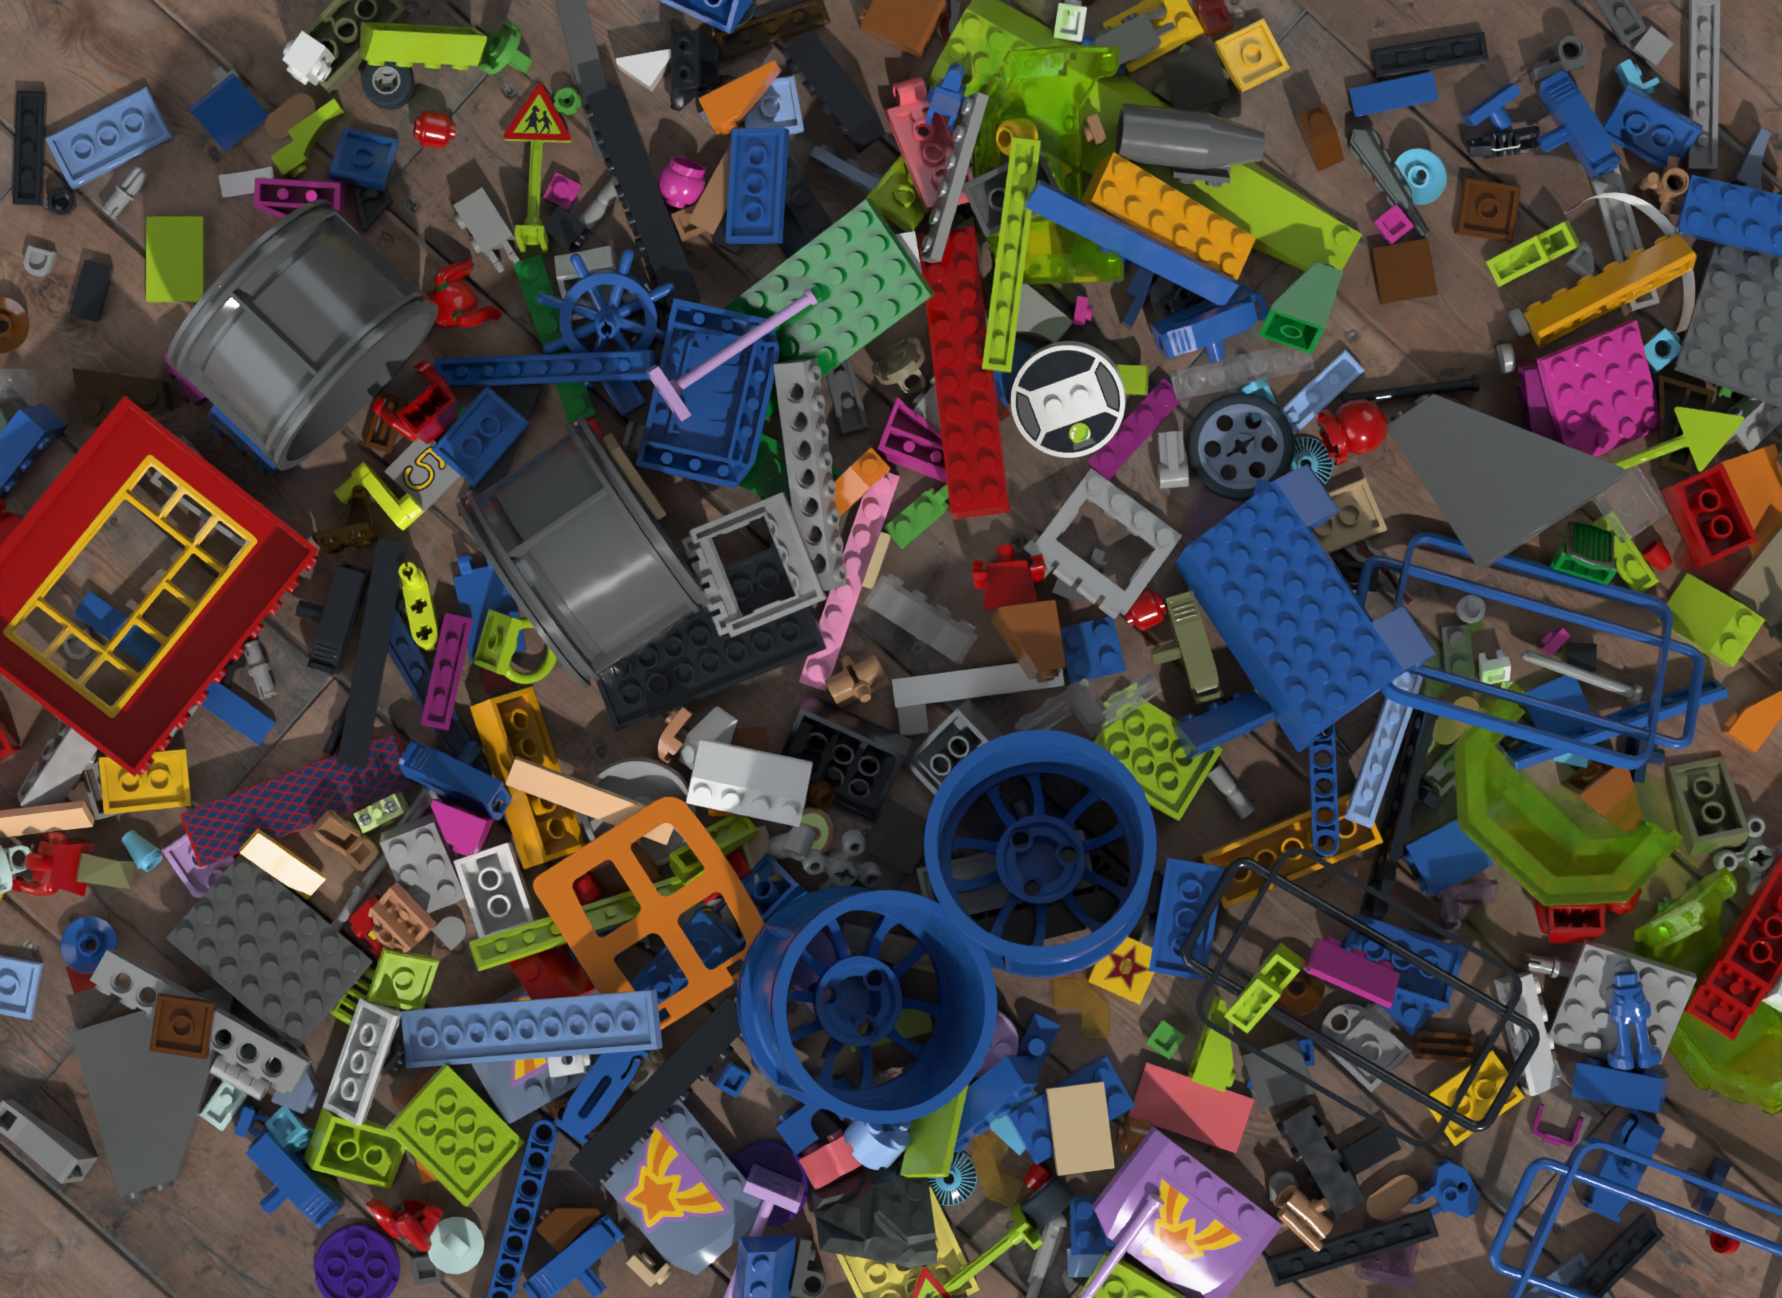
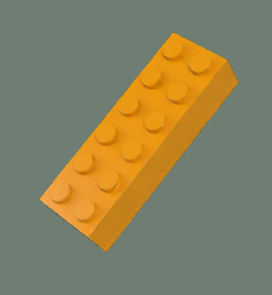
M1115 152L1099 161L1081 200L1238 280L1256 240V237Z
M1353 790L1338 796L1339 847L1335 856L1326 859L1331 864L1383 842L1375 822L1371 828L1344 818ZM1311 808L1199 854L1202 863L1224 866L1225 870L1232 860L1238 857H1249L1271 869L1280 854L1290 848H1302L1314 853L1312 849ZM1325 809L1318 811L1316 814L1317 818L1325 823L1333 818L1331 812ZM1321 838L1317 842L1318 847L1323 851H1330L1334 847L1333 842L1329 838ZM1296 854L1288 857L1283 862L1278 874L1292 881L1324 866L1304 855ZM1246 868L1239 869L1219 902L1221 907L1226 909L1254 897L1265 879ZM1271 883V885H1270V887L1268 888L1267 891H1269V890H1271V889H1273V888H1276V887H1278V886H1276V885H1274L1273 883Z

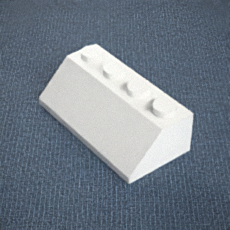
M700 738L686 803L799 827L813 762Z
M1526 971L1518 973L1522 981L1523 991L1514 1010L1536 1024L1540 1033V1041L1518 1082L1521 1091L1529 1096H1534L1558 1086L1557 1077H1561V1071L1557 1060L1553 1061L1551 1049H1554V1042L1551 1033H1546L1544 1022L1548 1021L1544 1005L1539 1004L1537 994L1541 993L1538 978L1533 977L1532 973ZM1510 976L1494 979L1499 1002L1504 1005L1508 1003L1514 990L1513 981ZM1508 1020L1505 1028L1515 1064L1528 1041V1033Z
M359 999L323 1105L324 1108L358 1126H361L366 1121L378 1082L381 1078V1072L383 1071L396 1029L399 1025L402 1015L401 1011L391 1006Z

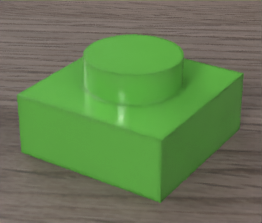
M1161 1019L1145 1042L1170 1059L1186 1036Z

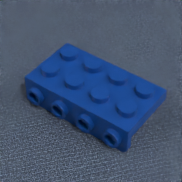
M1355 913L1354 918L1454 976H1458L1465 948ZM1350 929L1344 950L1350 952L1351 948L1354 947L1368 953L1366 959L1376 964L1378 959H1382L1395 965L1393 971L1400 974L1395 991L1398 994V1000L1413 1004L1416 999L1425 1002L1424 1008L1441 1013L1442 1008L1449 1010L1451 1005L1449 1001L1453 991L1452 987Z

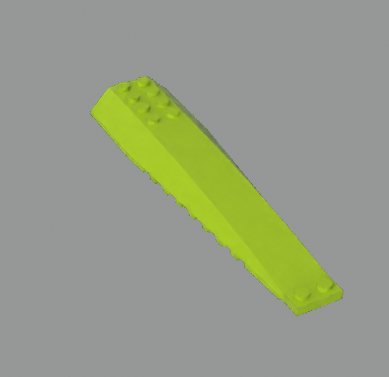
M972 0L940 54L925 86L927 91H929L931 85L936 87L939 78H945L950 64L960 62L965 68L961 84L967 86L964 96L968 97L978 92L989 96L982 121L993 128L998 129L999 125L1008 119H1029L1037 128L1038 141H1041L1040 149L1042 152L1047 151L1048 156L1057 158L1072 167L1093 175L1099 161L1115 152L1117 125L1123 103L1172 108L1125 75L1121 77L1112 73L1108 75L1105 68L1100 64L1099 58L1073 41L1053 38L1054 31L1000 0ZM1097 113L1107 141L1104 144L1093 147L1091 141L1086 142L1081 126H1084L1083 120L1086 117ZM1254 162L1231 165L1230 184L1222 183L1221 187L1208 186L1205 184V181L1194 180L1193 184L1177 182V178H1173L1170 166L1133 163L1256 237L1252 246L1253 249L1304 272L1315 262L1330 264L1342 271L1362 236L1360 232L1338 221L1336 217Z

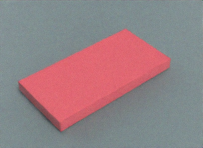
M1145 1062L1133 1098L1135 1107L1129 1110L1128 1117L1147 1120L1154 1126L1237 1153L1254 1098L1228 1089L1222 1092L1193 1082L1187 1075Z

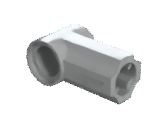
M1183 431L1158 433L1160 463H1158L1159 488L1188 487L1189 475L1187 461L1184 458Z
M802 824L799 827L792 826L790 832L772 836L769 842L771 855L778 859L790 857L798 861H805L817 834L811 828Z

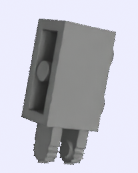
M482 187L453 205L457 211L453 216L462 230L467 227L472 234V237L468 240L477 253L482 251L489 257L499 273L505 269L501 260L494 253L504 247L507 256L514 264L519 261L518 256L509 244L515 240V237Z

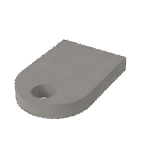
M1342 1003L1336 1005L1325 1014L1321 1022L1320 1032L1389 1072H1392L1411 1052L1374 1015L1358 1004ZM1336 1014H1343L1347 1020L1346 1026L1341 1030H1336L1331 1025V1020ZM1328 1050L1370 1092L1382 1082V1080Z

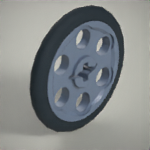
M1232 393L1211 401L1198 413L1188 434L1187 454L1195 476L1207 489L1218 496L1231 500H1249L1253 497L1257 479L1273 482L1289 472L1295 454V439L1293 429L1286 415L1277 405L1262 396L1252 393ZM1252 412L1258 413L1262 419L1261 425L1256 429L1247 427L1245 424L1247 414ZM1222 415H1228L1233 420V426L1228 431H1221L1216 425L1217 419ZM1255 436V439L1246 446L1247 452L1245 454L1239 451L1227 457V454L1236 447L1235 440L1239 439L1243 442ZM1273 436L1277 439L1278 447L1276 450L1266 452L1262 449L1261 441L1264 437ZM1216 441L1220 444L1221 452L1216 457L1206 455L1204 446L1207 442ZM1253 462L1264 464L1266 471L1262 477L1254 478L1250 475L1249 467ZM1226 464H1232L1237 469V475L1232 480H1225L1220 474L1221 468Z

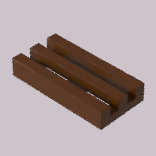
M379 391L383 402L385 399L389 400L387 408L394 410L395 403H399L397 414L407 406V399ZM373 412L364 446L392 454L398 432L392 428L387 447L383 446L389 427L383 420L377 444L373 443L379 421V416Z
M1417 1030L1415 1034L1414 1058L1472 1063L1474 1034ZM1422 1036L1466 1040V1045L1421 1042ZM1421 1048L1465 1051V1056L1421 1053Z

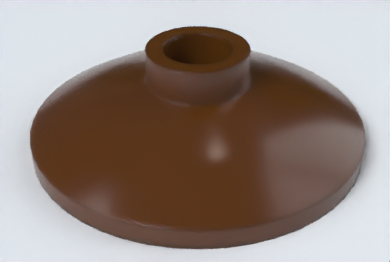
M0 297V323L6 321L8 324L7 330L0 331V354L18 349L26 340L30 327L29 317L22 305L7 297Z
M1303 960L1298 974L1283 989L1281 996L1274 1003L1275 1006L1295 1016L1313 1011L1322 1001L1325 992L1324 980L1302 969L1306 960ZM1298 981L1300 983L1299 990L1292 991L1290 989L1291 982Z

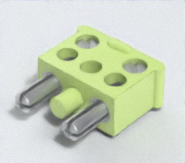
M402 792L373 802L372 805L354 813V816L362 833H367L381 825L385 827L393 823L395 818L409 810V806Z

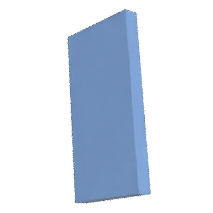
M144 87L45 139L70 188L74 190L174 139L149 89Z

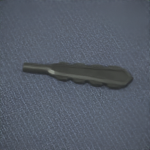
M1353 125L1348 139L1349 150L1355 158L1361 159L1363 162L1362 168L1368 175H1373L1375 178L1374 184L1379 191H1384L1387 194L1386 200L1391 206L1397 204L1413 224L1418 235L1422 237L1430 230L1414 208L1411 197L1412 190L1408 184H1403L1401 180L1403 175L1398 167H1393L1391 163L1393 158L1387 149L1382 148V140L1377 131H1372L1367 126Z

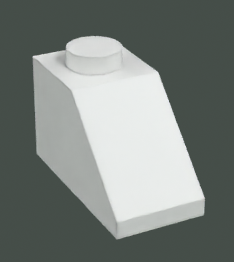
M715 707L687 734L679 761L693 770L700 738L730 744L738 720L721 708Z

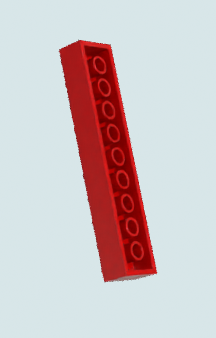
M975 226L950 229L941 262L929 263L921 260L924 279L935 293L933 297L926 301L950 512L954 520L1009 513L1011 512L995 371L982 369L988 313L978 233ZM929 233L918 234L920 258H922L923 254L921 251L922 241Z

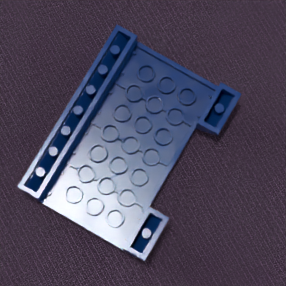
M1309 464L1274 480L1188 545L1174 563L1175 568L1189 589L1193 590L1195 598L1263 701L1273 711L1275 719L1297 752H1301L1322 737V731L1373 696L1387 684L1406 671L1417 669L1437 654L1405 606H1401L1373 621L1311 527H1320L1340 512V510Z

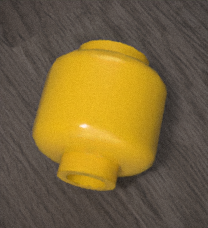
M1026 118L1005 120L999 125L996 132L997 146L1003 154L1010 156L1012 137L1038 140L1037 128L1032 121Z

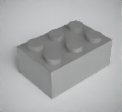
M434 813L381 833L380 845L396 882L408 891L411 897L425 911L430 913L466 899L453 862L455 859Z

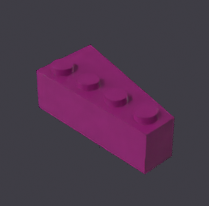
M1537 359L1516 362L1514 373L1520 372L1521 383H1519V386H1516L1517 395L1526 410L1522 411L1521 415L1523 429L1557 442Z

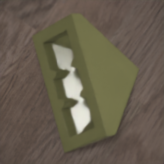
M80 852L75 881L131 889L136 864L134 860Z

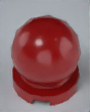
M1349 400L1338 407L1334 415L1328 409L1315 414L1316 422L1322 421L1324 431L1320 433V437L1330 459L1335 457V466L1347 462L1348 453L1362 455L1372 452L1380 447L1386 438L1388 430L1386 416L1378 405L1368 400Z

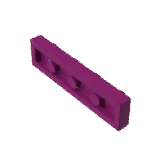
M1163 378L1119 426L1114 436L1098 449L1087 463L1101 476L1109 480L1178 405L1184 396Z
M449 613L444 614L420 725L449 731L471 631L472 618Z

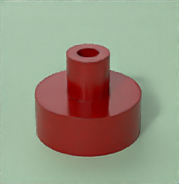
M1712 1231L1710 1235L1711 1247L1717 1253L1731 1255L1736 1252L1740 1245V1241Z

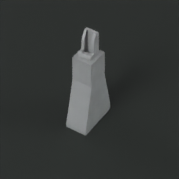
M0 1099V1132L13 1141L61 1184L82 1181L97 1160L98 1157L39 1119L15 1100Z

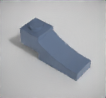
M1764 128L1754 132L1730 181L1731 184L1762 190V161L1772 132Z

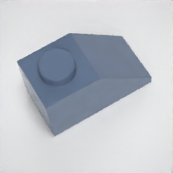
M300 1047L297 1050L298 1052L306 1055L303 1050V1047ZM311 1066L308 1067L295 1091L292 1093L287 1091L285 1094L275 1090L271 1102L302 1114L307 1112L309 1108L313 1109L320 1093L315 1092L318 1082Z

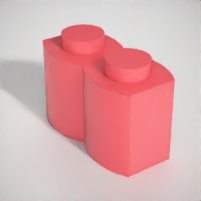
M841 1128L827 1135L828 1141L821 1145H817L816 1142L810 1144L802 1150L803 1154L799 1157V1162L815 1190L862 1165L851 1154L854 1149L850 1143L846 1145L844 1140L845 1131L843 1132Z

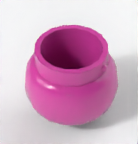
M671 157L669 164L662 169L658 177V188L665 197V202L678 208H686L687 204L697 203L706 188V180L704 178L706 168L686 158Z

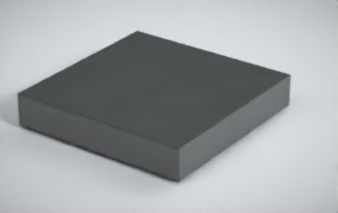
M1297 1037L1259 1049L1311 1079ZM1248 1052L1242 1055L1261 1110L1316 1092L1311 1086L1256 1054Z

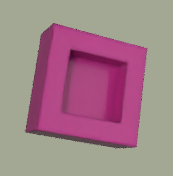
M556 172L543 198L570 211L582 186Z
M1397 204L1373 222L1389 245L1393 244L1414 227Z
M1077 296L1072 327L1083 329L1085 322H1091L1093 305H1088L1089 297Z
M1558 628L1555 631L1550 629L1540 639L1543 644L1538 650L1545 656H1552L1571 635L1563 628Z

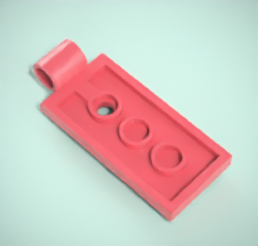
M917 77L892 85L893 96L898 107L885 110V115L927 214L931 213L933 208L937 206L939 199L937 189L940 182L945 179L947 172L945 162L949 153L953 151L955 142L953 141L954 129L953 132L947 131L950 120L948 116L935 112L931 125L925 124L930 103L926 102L927 90L925 83L921 77ZM924 129L928 132V135L921 136L918 134V131ZM969 166L963 184L974 179ZM963 188L957 205L969 202Z

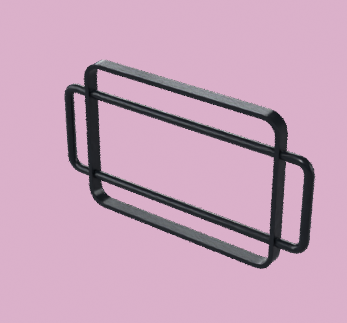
M1290 848L1282 852L1271 869L1249 857H1238L1232 860L1226 866L1180 949L1184 964L1190 970L1207 979L1196 1000V1012L1205 1025L1398 1138L1417 1147H1427L1435 1143L1442 1136L1450 1121L1472 1132H1482L1489 1129L1498 1117L1540 1041V1033L1536 1024L1514 1010L1523 990L1522 981L1512 968L1314 853L1302 848ZM1292 855H1304L1505 971L1511 977L1514 986L1508 1003L1504 1005L1278 874L1283 862ZM1246 868L1265 880L1212 969L1196 960L1192 955V949L1236 872L1239 869ZM1271 883L1500 1015L1449 1105H1446L1274 1004L1266 1012V1014L1442 1115L1430 1136L1424 1139L1409 1137L1206 1018L1203 1012V1003L1213 984L1220 986L1237 997L1244 990L1243 986L1220 974V971ZM1509 1020L1527 1031L1528 1041L1485 1116L1479 1121L1472 1120L1456 1110Z

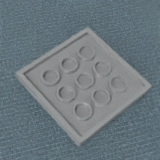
M1585 939L1548 1032L1551 1033L1555 1044L1607 1060L1608 1053L1617 1049L1618 1043L1615 1021L1610 1019L1608 1009L1612 1001V985L1615 984L1614 973L1634 970L1638 972V980L1643 984L1646 1000L1651 1004V1016L1647 1018L1649 1041L1651 1046H1656L1662 1051L1663 1060L1696 982V974ZM1630 1023V1042L1634 1058V1069L1642 1071L1643 1068H1640L1637 1064V1042L1634 1024ZM1662 1061L1645 1069L1658 1071Z

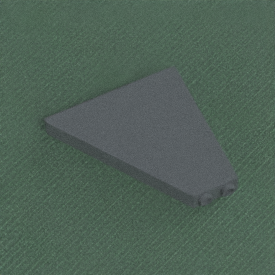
M1435 394L1421 396L1414 402L1415 407L1407 412L1401 410L1390 418L1391 423L1388 424V430L1480 570L1489 567L1629 476L1628 472L1620 466Z
M218 986L195 993L205 1000L217 1001L216 1006L233 1014L237 999L224 987ZM144 1010L71 1032L119 1195L121 1197L129 1194L130 1199L147 1194V1188L156 1186L157 1190H162L174 1186L173 1180L181 1176L200 1118L199 1114L202 1111L213 1077L210 1070L220 1054L212 1049L209 1051L208 1059L205 1060L149 1051L154 1021L145 1016L147 1012ZM221 1029L219 1033V1038L223 1043L227 1033L226 1029Z

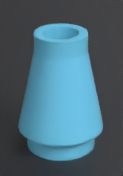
M135 830L129 831L121 839L138 869L142 868L145 872H148L156 867L163 858L160 854V849L140 836Z

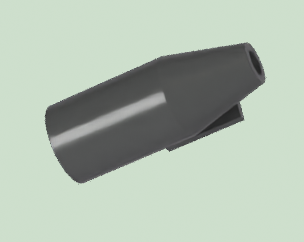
M1123 103L1117 125L1115 153L1131 163L1170 166L1173 178H1177V182L1193 184L1194 180L1205 181V184L1208 186L1221 187L1222 183L1230 184L1231 165L1262 160L1265 134L1210 112Z

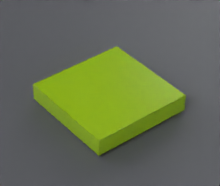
M383 946L367 995L368 1002L407 1010L424 1009L439 964L438 957L409 951L403 953L402 950H390Z

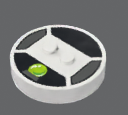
M1076 341L1052 343L1033 353L1021 366L1011 391L1012 415L1017 428L1024 438L1042 452L1064 458L1084 456L1104 446L1118 430L1126 406L1125 384L1115 363L1101 350L1086 343Z

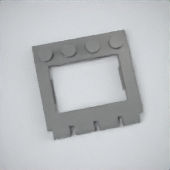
M1091 468L1032 548L1036 550L1034 555L1043 553L1047 570L1054 563L1057 567L1052 574L1070 587L1077 580L1080 584L1075 591L1093 604L1098 598H1101L1103 602L1098 608L1115 619L1119 613L1125 615L1182 535ZM1086 499L1097 504L1104 510L1105 514L1113 520L1117 519L1127 527L1128 531L1135 536H1140L1154 549L1149 558L1142 562L1128 582L1129 585L1125 590L1121 589L1057 541L1060 533H1064L1079 513L1078 509Z
M785 492L689 530L690 537L681 540L688 559L699 556L700 560L692 563L691 566L701 585L708 582L710 584L709 588L704 589L711 601V604L708 605L709 611L712 612L720 609L721 614L712 617L719 636L729 633L730 637H734L827 599ZM764 516L795 596L784 601H775L753 610L754 613L743 617L712 537L739 529L750 524L751 521Z

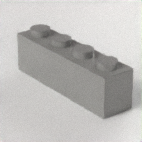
M60 719L57 722L60 725L55 739L48 738L43 747L42 762L36 761L17 793L20 805L25 808L65 803V797L69 791L74 790L81 780V773L85 767L91 766L96 758L97 748Z

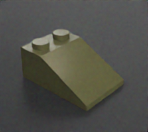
M1724 756L1668 767L1679 828L1688 856L1692 857L1744 846L1750 830Z

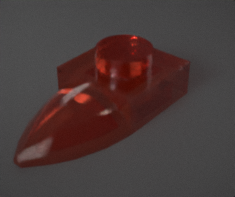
M1195 0L1198 8L1196 16L1206 37L1233 30L1234 22L1223 0Z

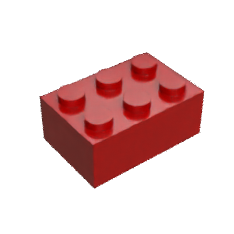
M1723 463L1661 490L1696 568L1710 564L1758 542V538Z

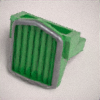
M1569 521L1565 527L1563 542L1560 543L1549 560L1548 566L1553 567L1554 570L1608 585L1617 572V558H1614V534L1595 525Z

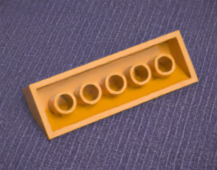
M1679 233L1672 237L1670 234H1667L1654 242L1655 246L1647 250L1642 247L1629 254L1630 259L1620 264L1618 261L1608 264L1603 268V273L1595 277L1592 274L1583 277L1577 282L1578 286L1570 290L1565 287L1551 295L1553 299L1543 304L1541 301L1531 304L1526 308L1527 312L1523 316L1537 347L1540 349L1693 270L1697 257L1695 252Z
M533 686L470 706L492 775L503 782V786L512 797L505 814L523 869L571 854L586 846L574 810L505 785L516 756L561 773Z

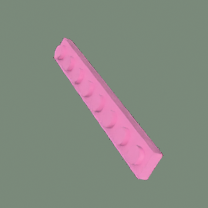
M887 473L862 497L843 553V562L847 570L846 585L830 590L819 622V628L828 649L807 657L799 680L800 683L823 691L827 690L824 680L832 675L900 476Z

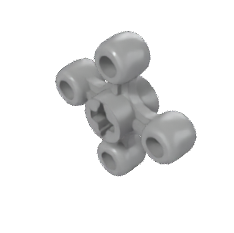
M1749 814L1745 816L1750 830L1746 844L1739 852L1725 849L1717 851L1713 857V864L1717 870L1728 873L1734 871L1739 866L1747 868L1750 873V880L1747 883L1746 889L1748 894L1752 896L1764 878L1766 869L1771 866L1772 862L1775 861L1781 852L1782 842H1779L1772 848L1765 846L1761 839L1765 830V822L1761 817ZM1754 822V828L1751 830V823ZM1757 853L1762 854V856L1755 858L1754 861L1750 860V858L1756 856ZM1727 857L1728 861L1724 865V859Z
M854 829L848 830L843 834L841 839L842 850L833 851L828 857H825L819 850L810 849L805 861H801L804 870L808 874L817 875L825 872L829 875L828 881L823 882L818 887V890L837 886H849L856 879L863 886L873 888L879 885L882 879L881 871L875 863L865 862L861 865L855 863V856L863 853L866 843L861 832Z

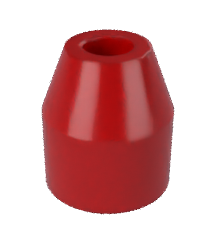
M1659 540L1651 542L1641 553L1651 566L1661 571L1668 568L1672 563L1669 551Z
M1043 1161L1037 1165L1034 1163L1028 1169L1024 1183L1028 1188L1035 1191L1044 1186L1054 1176V1172Z

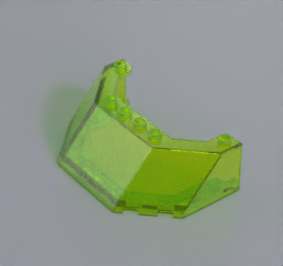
M1062 45L1008 51L1003 59L1005 65L999 74H994L985 89L989 97L972 152L973 177L975 179L1009 163L1010 156L1003 154L997 146V129L1005 120L1026 118L1032 121L1037 128L1038 141H1041L1040 149L1059 189L1082 200L1080 108L1099 78L1111 77L1117 72L1120 63L1119 46ZM974 214L975 229L980 236H985ZM1043 216L1031 219L1022 284L1124 281V264L1119 254L1114 252L1103 253L1097 243ZM1000 233L986 238L990 243L989 250L995 258L997 257Z
M1501 682L1498 687L1522 694L1525 692L1515 682ZM1488 696L1477 710L1478 712L1517 722L1525 713L1518 704ZM1468 724L1454 745L1458 828L1543 906L1627 903L1685 839L1675 829L1672 828L1669 832H1666L1655 823L1642 824L1629 838L1589 839L1506 763V757L1494 747L1504 734Z
M1725 866L1704 877L1634 930L1636 945L1633 954L1696 974L1697 979L1690 996L1724 941L1719 933L1722 901L1732 897L1738 889L1737 881L1728 868ZM1761 1001L1754 1015L1748 1016L1735 1040L1730 1041L1683 1011L1668 1049L1695 1086L1707 1092L1709 1089L1724 1094V1098L1746 1105L1748 1102L1762 1108V1112L1772 1116L1782 1112V1016L1779 1012Z

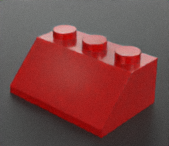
M567 943L509 962L531 1000L589 995L596 990L584 968L578 965L570 956Z

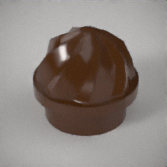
M822 780L813 781L809 784L806 795L809 804L821 810L827 808L835 798L832 785Z

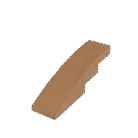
M741 125L739 129H745V126ZM731 143L688 220V223L713 236L727 212Z

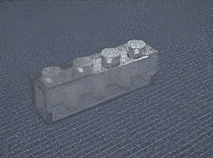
M890 573L888 577L881 575L864 604L960 665L978 637L974 633L976 628L963 619L960 623L950 618L952 612L940 604H937L936 608L926 603L928 597L918 590L907 591L902 587L904 582Z

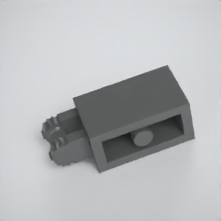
M1160 7L1147 15L1145 12L1139 16L1136 13H1132L1121 20L1122 25L1114 29L1108 26L1096 33L1097 38L1094 39L1092 46L1108 75L1158 49L1161 44L1159 38L1176 28L1174 23L1171 22L1154 30L1151 22L1162 18L1167 13L1165 7Z

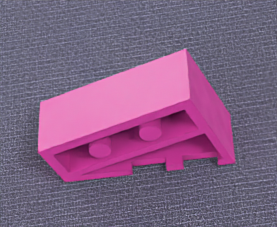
M255 178L254 207L285 218L309 202L325 199L345 219L346 183Z
M897 397L878 446L877 454L886 461L947 483L941 432H938L922 416L913 412Z

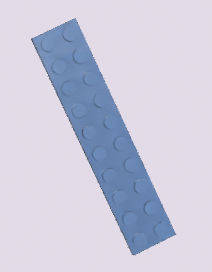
M656 989L401 1011L406 1068L662 1048Z

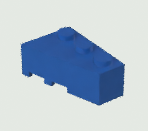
M1585 1057V1062H1577L1571 1096L1653 1113H1659L1664 1110L1669 1076L1660 1075V1071L1643 1068L1642 1072L1631 1069H1616L1611 1066L1602 1065L1603 1060Z

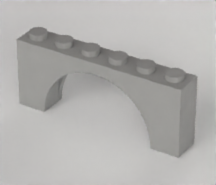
M1023 281L1016 334L1035 336L1050 344L1058 342L1071 327L1073 321ZM933 376L930 380V383L933 385L927 394L921 391L912 402V405L915 407L913 412L922 416L928 424L938 432H941L935 377Z

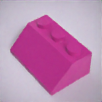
M444 797L432 800L431 808L446 842L454 845L453 851L469 856V854L472 855V853L475 854L485 849L495 824V819L488 814L474 812Z
M1325 935L1323 940L1315 938L1302 968L1303 970L1387 1008H1391L1400 976L1399 973L1393 971L1395 965L1382 959H1378L1376 964L1366 959L1368 953L1354 947L1351 948L1350 952L1340 948V941Z

